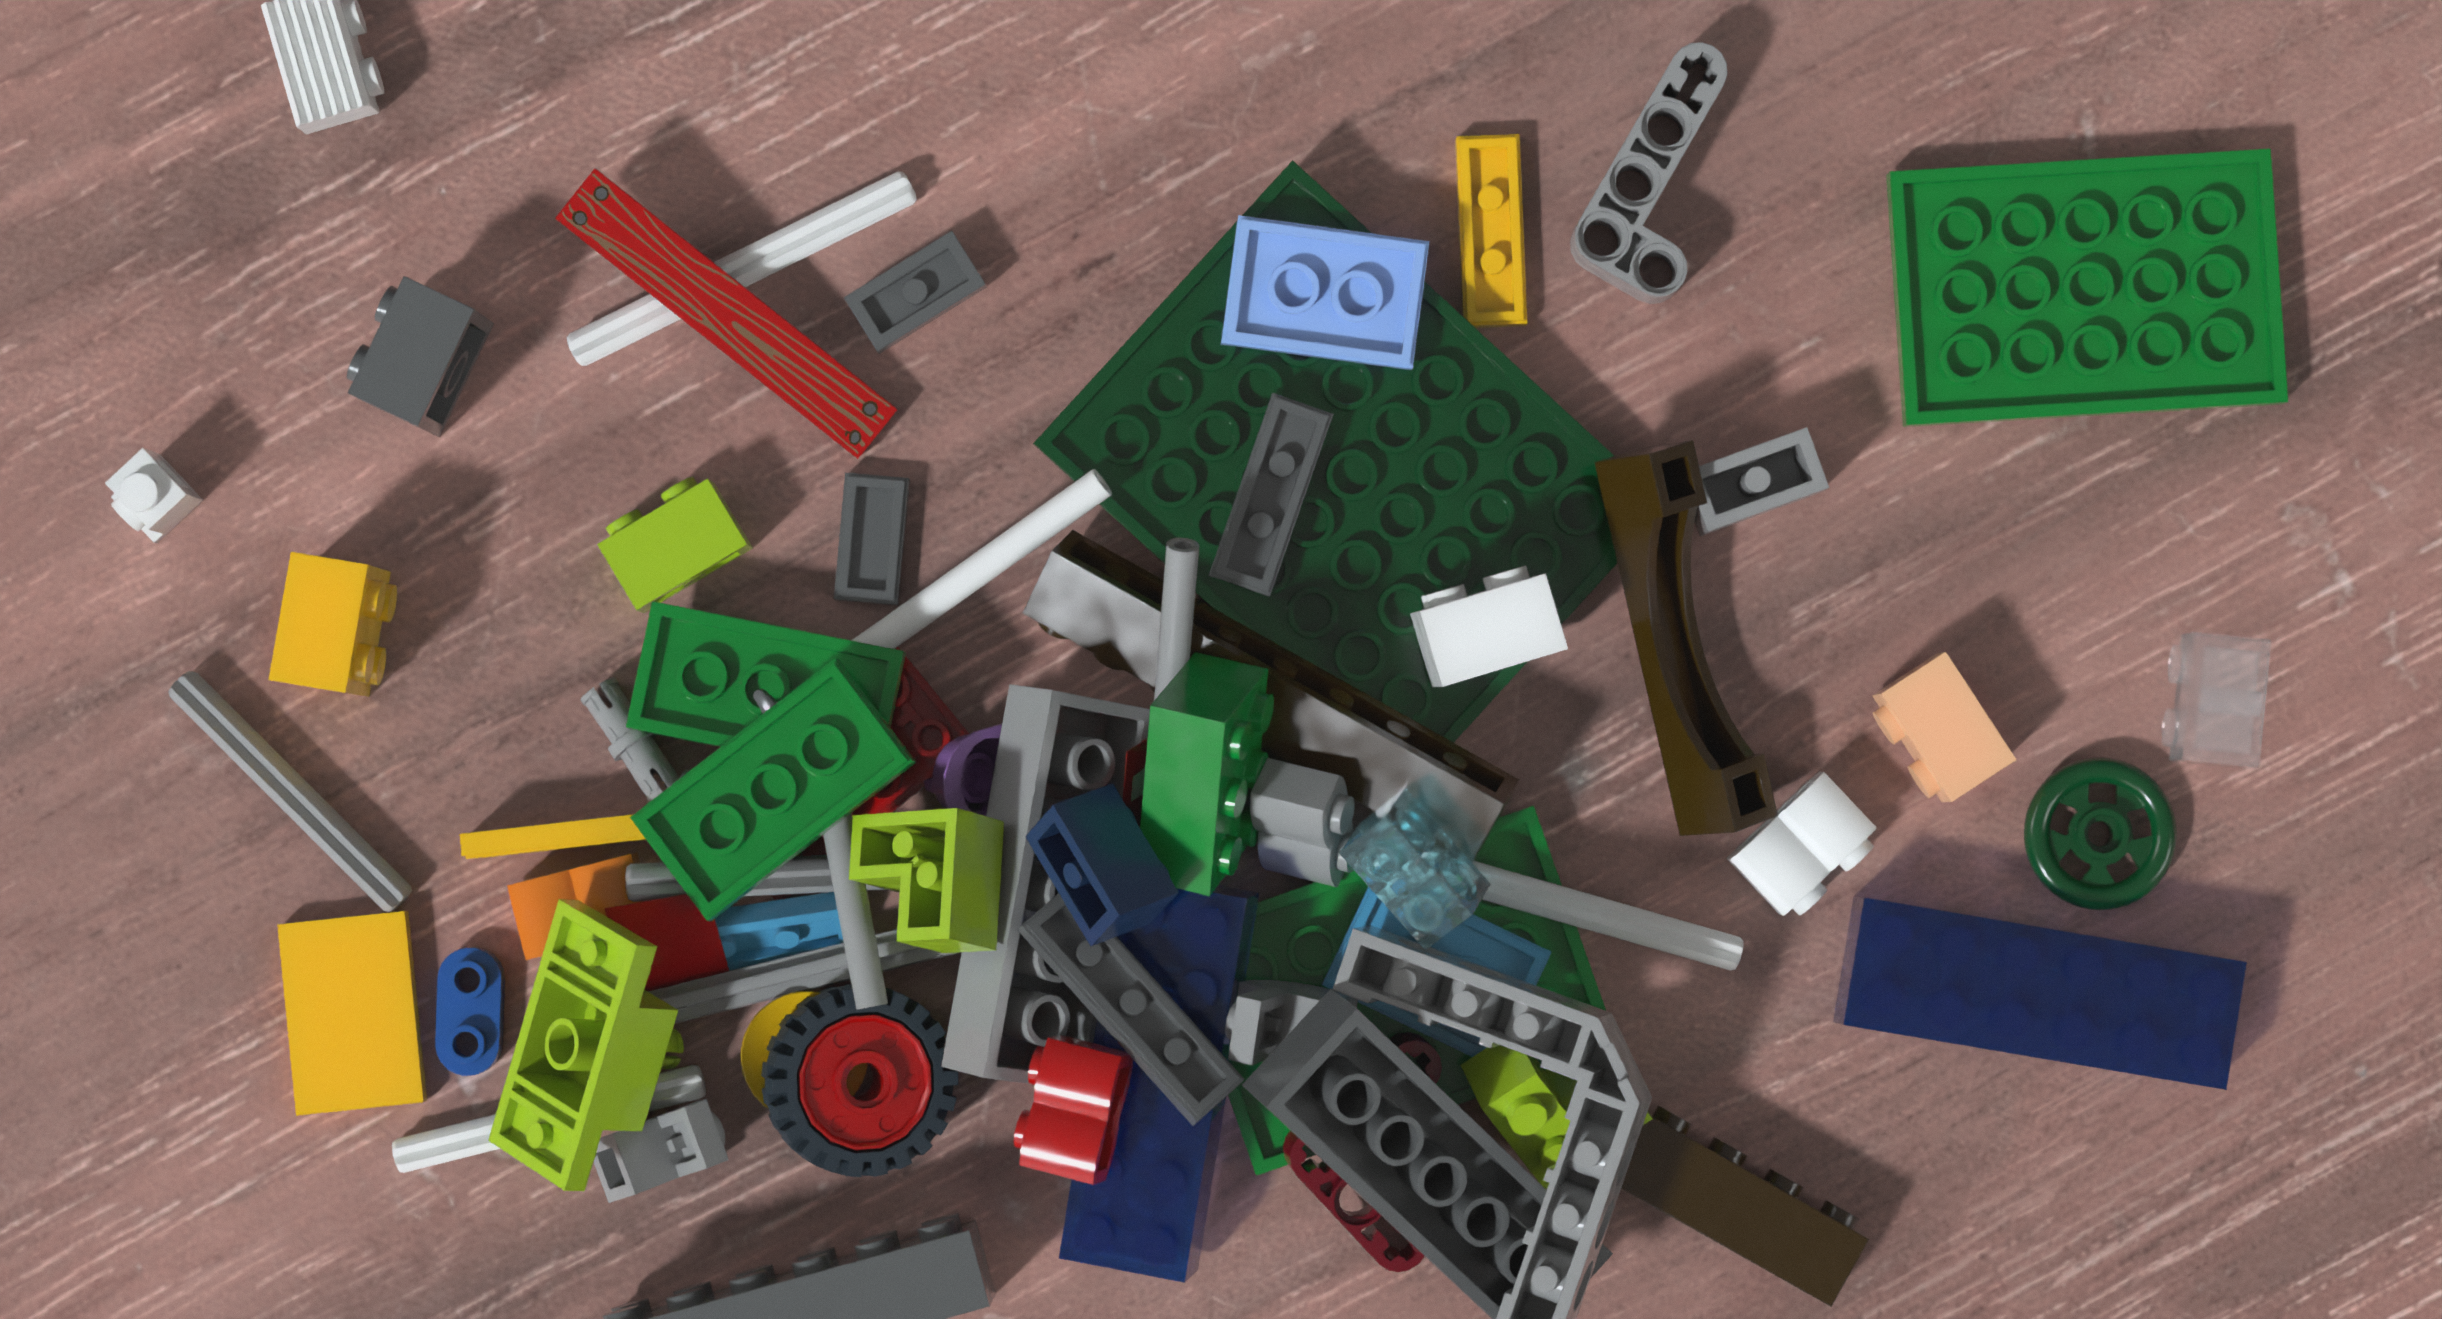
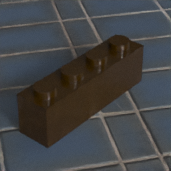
M1658 1105L1651 1116L1652 1120L1642 1126L1621 1189L1832 1307L1869 1240L1854 1231L1860 1219L1825 1200L1820 1211L1798 1199L1804 1187L1772 1169H1769L1764 1179L1742 1167L1747 1155L1713 1137L1708 1148L1686 1136L1692 1124Z

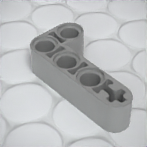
M1703 42L1690 43L1682 47L1675 54L1575 226L1570 238V252L1575 262L1583 269L1635 299L1648 304L1662 303L1670 299L1684 283L1688 272L1687 260L1682 250L1674 243L1644 227L1643 224L1720 93L1727 77V63L1722 53L1714 46ZM1695 63L1701 64L1706 68L1703 76L1706 82L1698 84L1685 105L1682 101L1675 99L1687 79L1688 73L1685 70L1693 68ZM1656 116L1671 118L1680 129L1679 142L1667 146L1656 143L1648 133V121ZM1629 170L1642 174L1649 187L1647 197L1637 201L1625 199L1616 188L1617 175ZM1593 225H1603L1611 229L1617 238L1616 251L1607 256L1593 254L1584 242L1585 230ZM1654 256L1664 259L1672 270L1671 283L1662 288H1655L1645 283L1639 270L1641 260Z

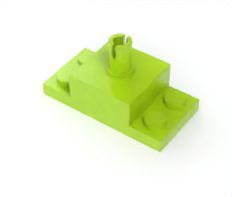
M559 899L488 1141L562 1190L585 1191L602 1131H643L661 1068L673 1069L681 1061L677 1056H665L666 1052L683 1053L684 1045L681 1034L676 1029H673L678 1009L644 990L650 975L657 946L579 900Z

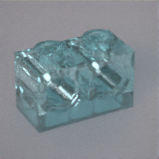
M1406 788L1362 821L1339 852L1424 950H1427L1469 918L1491 885Z

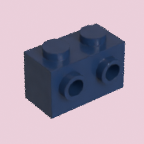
M1113 783L1053 804L1025 836L1090 946L1150 924L1179 893L1170 879L1167 868L1156 856L1138 826L1135 815L1126 806Z

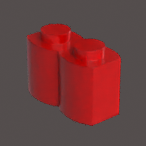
M1064 1035L1048 1037L1045 1047L1038 1046L1035 1049L1028 1070V1082L1035 1085L1034 1101L1031 1110L1024 1109L1021 1112L1014 1132V1147L1021 1149L1020 1166L1091 1185L1106 1180L1114 1155L1120 1115L1126 1100L1133 1068V1059L1126 1051Z

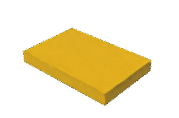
M409 911L277 924L296 1116L426 1102L427 1093Z

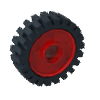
M851 984L819 991L820 994L814 997H807L797 1004L798 1009L784 1017L779 1024L781 1029L776 1037H771L767 1046V1050L770 1052L767 1062H763L761 1076L765 1078V1088H762L764 1103L768 1106L770 1112L768 1116L774 1128L782 1136L781 1138L792 1150L813 1165L829 1172L851 1177H876L886 1175L892 1169L900 1170L912 1164L911 1159L916 1155L923 1156L933 1146L930 1143L935 1135L941 1136L948 1125L944 1121L948 1110L954 1111L957 1098L953 1096V1087L958 1085V1071L941 1067L946 1043L944 1037L946 1032L922 1005L892 989L885 988L888 1004L856 1010ZM860 1063H867L873 1072L871 1088L865 1094L853 1097L847 1089L846 1079L854 1066Z

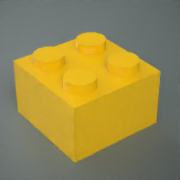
M291 552L268 680L369 697L371 684L380 685L385 670L386 648L378 647L382 621L390 623L396 607L397 586L389 584L391 572L368 564Z

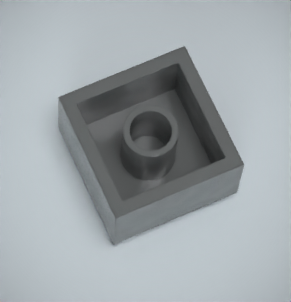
M403 276L399 287L390 286L380 300L375 313V321L381 324L370 347L362 344L349 365L347 379L353 382L347 393L440 437L494 323L475 309Z

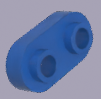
M468 947L454 951L442 962L437 977L436 1053L441 1063L449 1071L462 1076H472L487 1071L498 1061L503 1049L505 972L499 959L493 953L483 948ZM467 967L475 969L480 976V984L473 992L465 991L459 984V975ZM463 1032H470L477 1038L478 1048L472 1056L463 1055L457 1048V1039Z

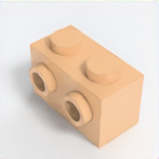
M1946 652L1935 654L1872 695L1880 707L1873 712L1878 726L1893 745L1900 740L1903 742L1915 761L1908 766V770L1927 798L1937 794L1941 802H1953L2016 761L2015 756Z

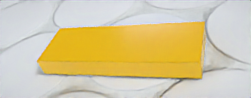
M1520 134L1456 136L1455 153L1462 316L1475 328L1526 326L1527 300Z
M632 815L459 834L461 855L465 856L466 859L646 840V838L630 817Z

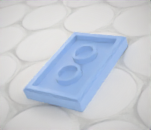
M1238 215L1221 345L1412 370L1430 241Z

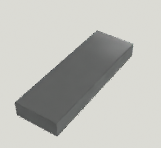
M1275 393L1271 394L1208 576L1268 597L1271 595L1333 416L1332 413Z

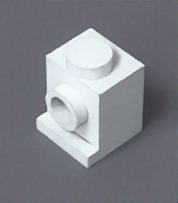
M145 448L138 451L105 482L114 492L111 496L114 500L111 503L114 510L136 531L142 530L156 544L203 501L160 454Z

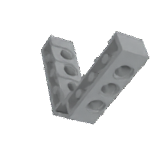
M1371 925L1353 928L1333 986L1334 991L1366 1003L1382 1001L1419 1015L1417 1022L1428 1026L1438 1023L1445 1024L1480 1037V1045L1488 1048L1502 1045L1542 1060L1540 1066L1542 1068L1577 1080L1565 1118L1571 1121L1556 1164L1547 1168L1544 1181L1549 1182L1537 1221L1535 1226L1526 1230L1522 1243L1528 1245L1514 1287L1505 1292L1496 1319H1577L1652 1100V1095L1613 1014Z

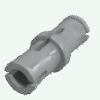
M609 678L599 683L612 708L606 707L594 687L585 693L580 701L588 708L611 742L608 751L614 760H623L649 803L663 792L653 778L654 774L660 777L666 788L679 780L680 777L654 741L657 734L626 728L630 702L619 687L616 678Z

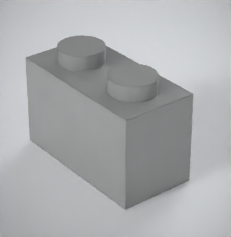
M1808 428L1800 429L1699 466L1707 503L1698 506L1694 522L1699 535L1703 536L1819 494L1828 489L1829 485Z

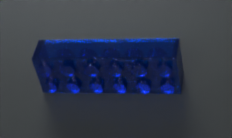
M1218 885L1210 896L1176 888L1179 893L1150 924L1117 936V938L1228 1060L1231 1040L1226 1036V1020L1231 1006L1237 1001L1239 982L1245 981L1259 892ZM1097 1020L1093 1043L1125 1051ZM1133 1060L1130 1084L1120 1115L1116 1146L1105 1181L1095 1185L1071 1179L1059 1259L1183 1283L1194 1275L1199 1267L1226 1097L1192 1126Z
M1854 896L1833 1022L1846 1026L2227 1090L2247 962Z

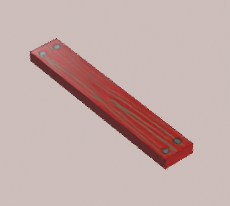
M597 168L593 169L555 217L557 221L857 459H859L898 410V408Z

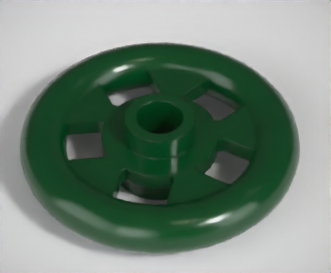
M2095 757L2081 759L2055 771L2041 784L2034 794L2025 817V850L2036 876L2055 896L2071 905L2084 909H2118L2145 897L2165 876L2171 865L2176 848L2177 829L2175 816L2164 791L2154 779L2140 768L2113 758ZM2108 783L2116 785L2115 803H2089V784ZM2059 803L2074 808L2076 811L2070 819L2067 835L2050 829L2051 818ZM2144 808L2150 821L2151 835L2133 839L2132 825L2126 814L2130 811ZM2097 821L2104 823L2109 830V838L2102 846L2094 845L2088 837L2090 826ZM2069 849L2080 860L2090 864V868L2080 880L2068 874L2059 864ZM2126 853H2129L2138 869L2127 878L2115 883L2106 866L2119 861Z

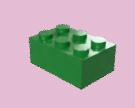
M1195 652L1150 705L1140 829L1158 859L1167 868L1170 879L1178 889L1210 896L1225 875L1232 876L1235 873L1240 856L1246 847H1254L1258 841L1259 832L1255 830L1251 820L1250 796L1267 758H1269L1268 753L1261 751L1262 733H1265L1268 729L1274 709L1273 695L1266 694L1267 668Z

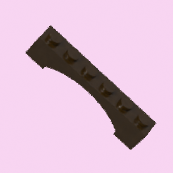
M1694 441L1639 448L1595 462L1679 835L1735 833L1778 816L1764 754L1753 753L1730 718L1713 681L1698 631L1691 582V543L1697 508L1700 505L1706 504L1707 499Z

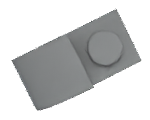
M1246 980L1239 982L1237 1001L1231 1006L1226 1020V1036L1231 1040L1228 1060L1249 1065L1264 1061L1330 989L1279 980ZM1336 992L1357 1008L1358 999Z
M707 1099L647 1119L643 1131H616L601 1137L593 1162L608 1203L636 1195L676 1178L710 1168L729 1159L724 1148L725 1133L719 1118L711 1112Z

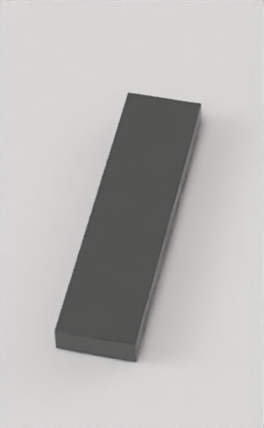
M1059 893L1020 926L1018 930L1020 934L1192 1126L1245 1080L1117 937L1094 946L1089 945Z

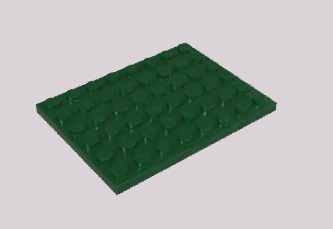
M1293 160L1242 215L1371 233ZM1236 221L1036 439L1033 445L1074 482L1092 469L1098 471L1112 492V495L1099 505L1164 565L1168 540L1173 538H1189L1198 542L1199 556L1195 593L1210 607L1454 743L1527 662L1444 687H1432L1410 613L1424 609L1422 596L1464 584L1467 596L1486 591L1482 578L1526 566L1529 577L1546 573L1562 625L1617 564L1595 462L1613 457L1614 455L1425 281L1412 370L1221 345L1237 226ZM1275 393L1332 413L1333 416L1271 595L1268 597L1208 575L1271 394Z

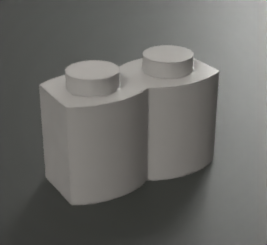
M1267 758L1250 796L1251 820L1255 830L1259 832L1258 854L1264 869L1337 888L1344 872L1351 873L1355 869L1361 851V838L1359 835L1354 834L1352 823L1355 806L1354 798L1347 795L1346 783L1342 776Z

